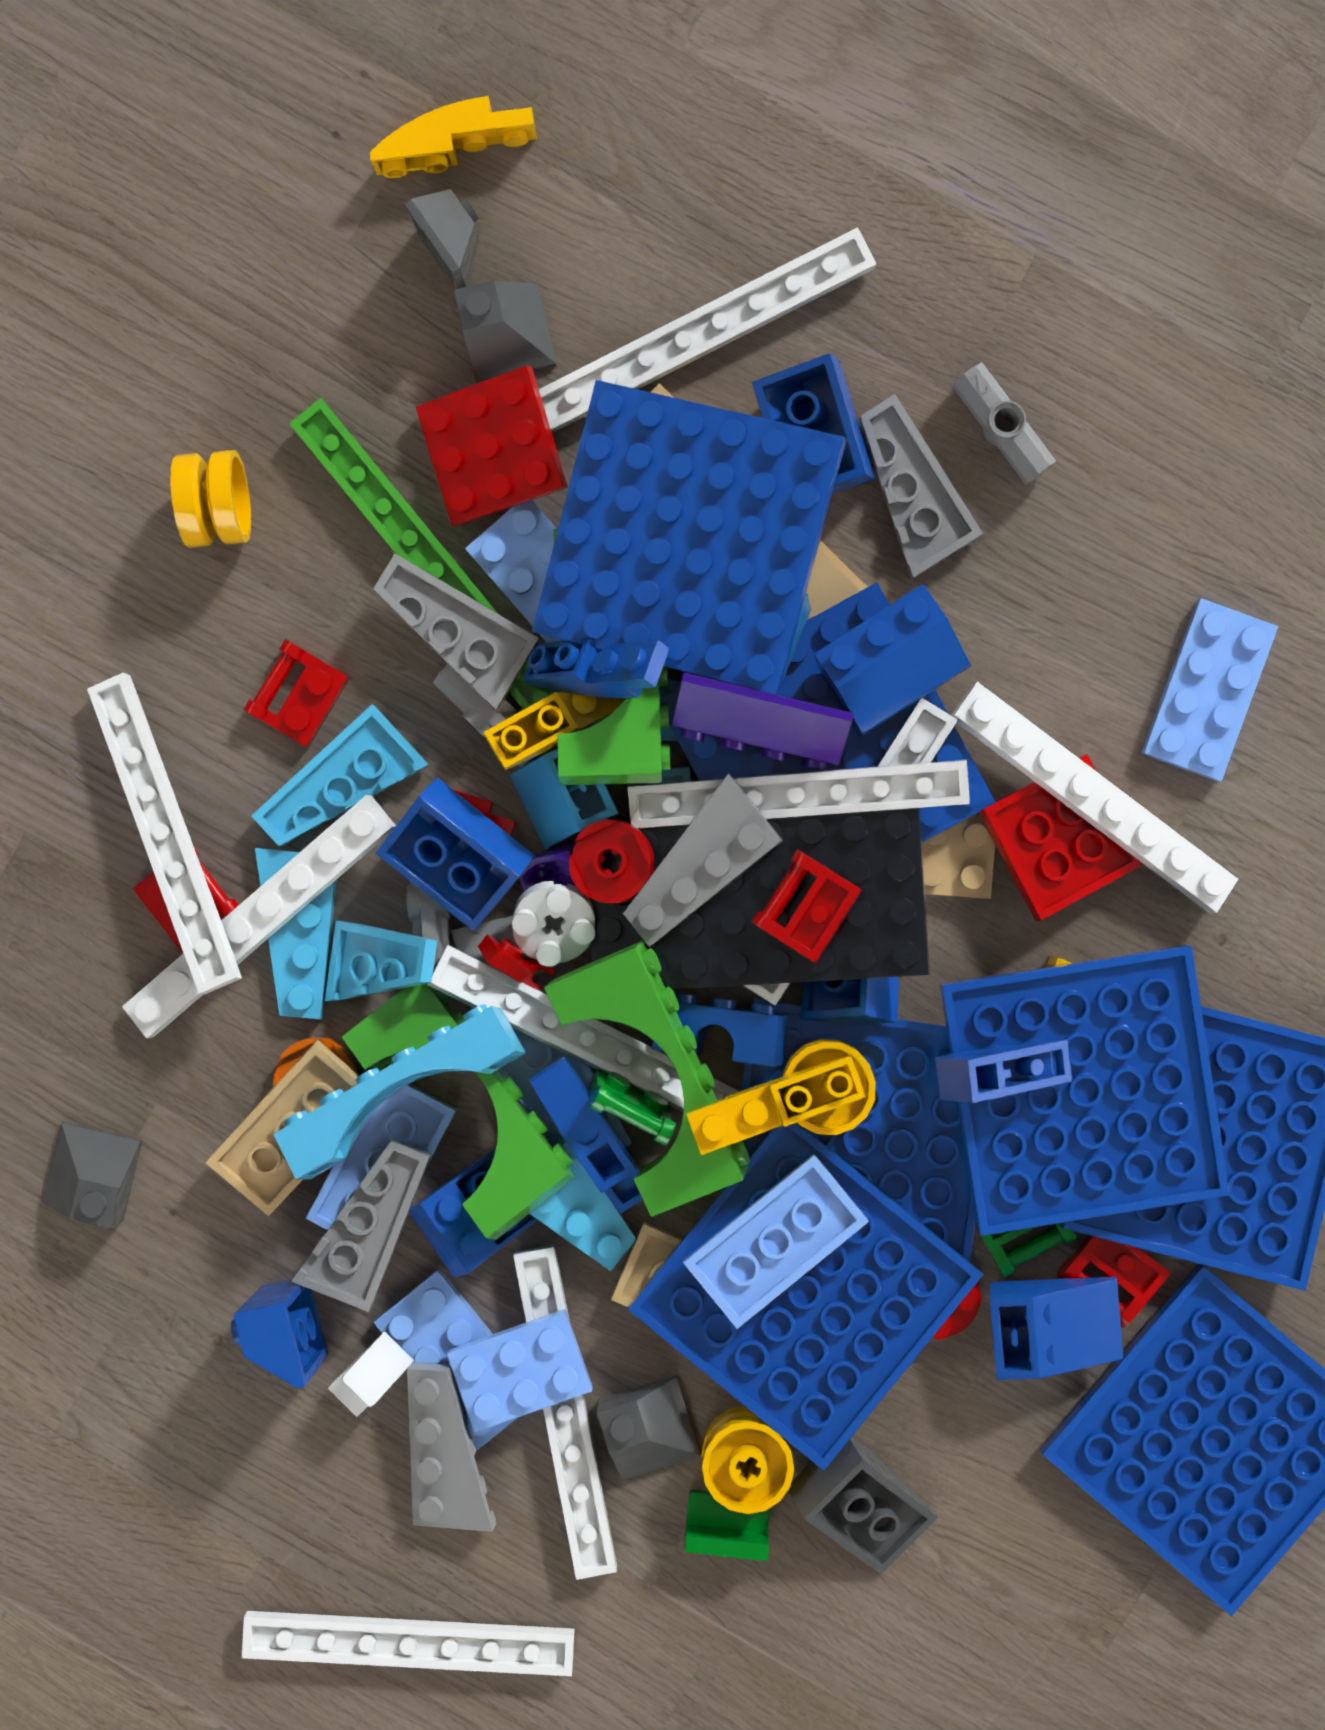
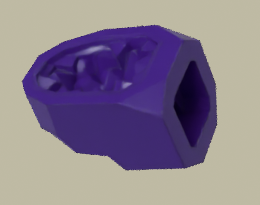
M575 844L544 850L534 854V858L519 877L523 889L527 890L531 886L544 881H554V884H562L564 886H567L568 883L575 886L569 871V857L572 855Z

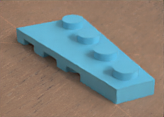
M372 704L253 813L251 817L278 846H284L348 811L365 795H372L373 797L430 765L380 710Z
M255 848L260 887L300 852ZM337 880L268 938L279 1016L323 1019Z

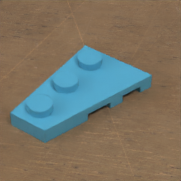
M336 921L325 1002H338L431 983L437 940L349 921Z
M562 1136L557 1144L559 1143L573 1160L574 1164L569 1168L575 1175V1178L529 1214L611 1271L636 1238L605 1192L601 1193Z

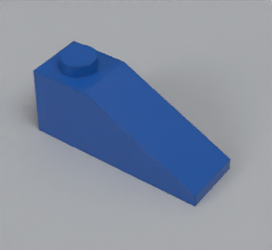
M1067 1039L971 1050L935 1058L940 1100L977 1103L1072 1082Z

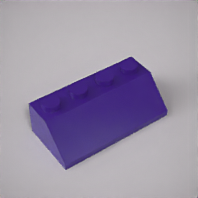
M683 673L672 726L681 728L680 737L704 742L705 734L722 738L720 744L722 747L745 752L746 744L763 748L761 754L763 757L786 762L787 754L804 758L802 766L827 771L829 764L839 765L854 713Z

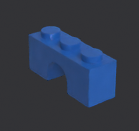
M674 992L679 1004V1010L676 1012L682 1025L689 1026L695 1037L697 1048L694 1051L696 1054L703 1053L707 1032L713 1026L720 1025L732 1036L734 1043L732 1061L770 1067L783 1064L788 1015L776 1014L777 1006L752 1003L751 1010L736 1008V1000L712 998L710 1005L696 1003L697 995ZM653 1040L652 1049L664 1051Z

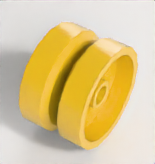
M236 450L215 451L210 455L208 463L198 453L176 455L171 465L170 486L175 521L184 545L188 548L210 546L216 534L226 545L247 543L251 534V504L247 477L239 453Z
M819 1038L803 1044L790 1056L783 1070V1076L851 1056L866 1096L799 1121L800 1126L816 1134L838 1135L853 1130L868 1116L875 1101L876 1081L870 1064L854 1046L839 1039Z
M746 1406L729 1408L714 1418L704 1433L701 1447L704 1482L714 1500L730 1511L744 1514L763 1512L780 1502L791 1487L794 1473L790 1443Z

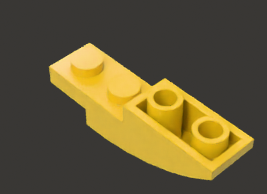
M489 96L467 99L440 107L406 123L383 139L370 151L371 163L376 175H383L387 178H400L407 175V171L424 170L427 173H441L446 171L449 166H457L456 149L463 148L467 152H478L486 149L487 145L523 146L528 143V140L537 139L532 107L492 112Z
M555 692L484 731L483 734L503 768L507 770L558 746L557 734L581 731L601 722L611 715L626 698H602Z
M846 1056L724 1097L725 1099L685 1114L699 1153L704 1155L774 1128L786 1127L866 1096L852 1057Z

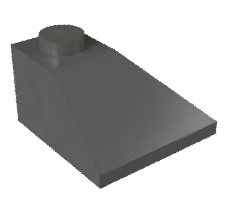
M449 189L412 198L405 202L404 205L415 232L455 289L470 286L479 237L474 222L479 218L468 200L464 197L459 201L452 190Z
M494 280L454 290L461 325L477 383L525 365L531 366L533 371L557 366L538 284Z
M61 1122L42 1203L70 1220L108 1229L117 1225L125 1217L143 1140Z
M677 1375L598 1400L597 1416L609 1454L623 1480L701 1456Z

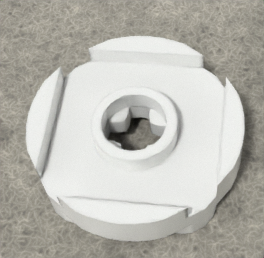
M544 881L535 884L521 894L515 905V911L512 916L514 939L525 954L536 959L541 965L546 967L570 961L581 955L595 937V916L592 903L586 895L582 894L576 886L567 883V886H564L562 884H554V881ZM551 915L556 919L561 916L564 918V921H562L560 929L549 930L545 927V917Z

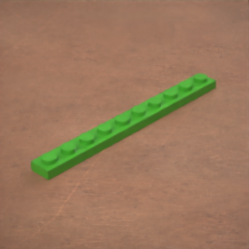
M319 398L289 423L395 554L497 613L322 398ZM528 661L509 691L523 710L555 692L560 693L559 691L529 685L524 682L523 678L528 668Z

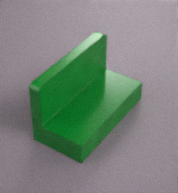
M691 1490L688 1498L684 1536L685 1553L768 1561L770 1508L763 1512L751 1514L730 1511L714 1500L709 1491Z

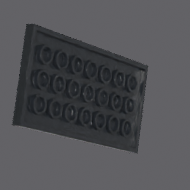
M920 808L766 819L783 841L653 946L649 947L644 941L646 948L653 949L661 965L659 976L665 988L670 987L671 989L930 975ZM689 825L637 828L643 832L652 846L654 870L658 868ZM797 849L862 889L861 894L817 963L812 962L751 922L757 911L762 912L785 877L793 864V861L790 859ZM610 850L605 853L607 860L602 863V868L604 870L611 869L615 873L619 870L618 864L622 862L620 855H614ZM807 872L776 922L784 927L787 926L817 878L815 875ZM589 898L595 916V937L591 941L592 962L643 940L623 914L634 899L621 904L597 902Z

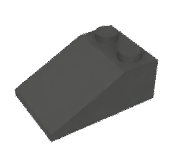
M854 1436L849 1439L824 1471L811 1461L791 1482V1487L788 1490L803 1519L879 1574H882L938 1518L932 1508L874 1452Z

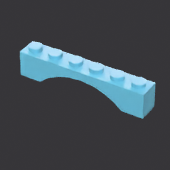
M486 1004L475 1007L463 1016L465 1022L453 1029L450 1026H445L434 1031L427 1037L429 1043L417 1050L414 1047H410L397 1053L391 1058L393 1064L381 1071L378 1068L369 1070L355 1079L357 1085L346 1092L339 1089L324 1096L319 1101L321 1106L314 1111L307 1113L304 1110L287 1118L283 1122L285 1128L273 1135L295 1179H312L346 1159L354 1138L366 1119L385 1099L403 1086L423 1077L443 1072L473 1071L491 1074L525 1054L526 1052L503 1010L494 1006L487 1007Z

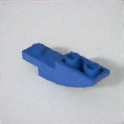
M583 638L579 644L566 640L536 644L535 649L528 658V668L523 681L529 685L569 694L602 698H639L642 688L656 687L670 648L659 640L608 645L602 650L596 648V643L591 638Z
M562 1057L530 1077L529 1081L545 1109L600 1192H605L620 1214L641 1202L643 1198L634 1181V1177L641 1167L611 1127L604 1111L598 1113L589 1108L590 1091L566 1057Z

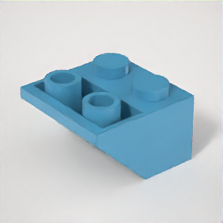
M558 749L541 756L510 775L544 849L579 834L584 828L594 822L619 815L605 784H560L558 777Z

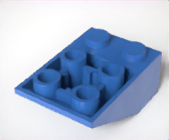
M496 1147L439 1185L412 1205L409 1211L453 1277L471 1272L538 1220L531 1214H528L496 1240L486 1239L463 1207L462 1203L476 1191L484 1180L493 1161Z
M1117 1277L990 1282V1310L997 1380L1040 1379L1123 1359Z

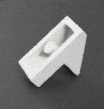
M384 1331L331 1383L328 1389L357 1417L367 1407H372L414 1360Z

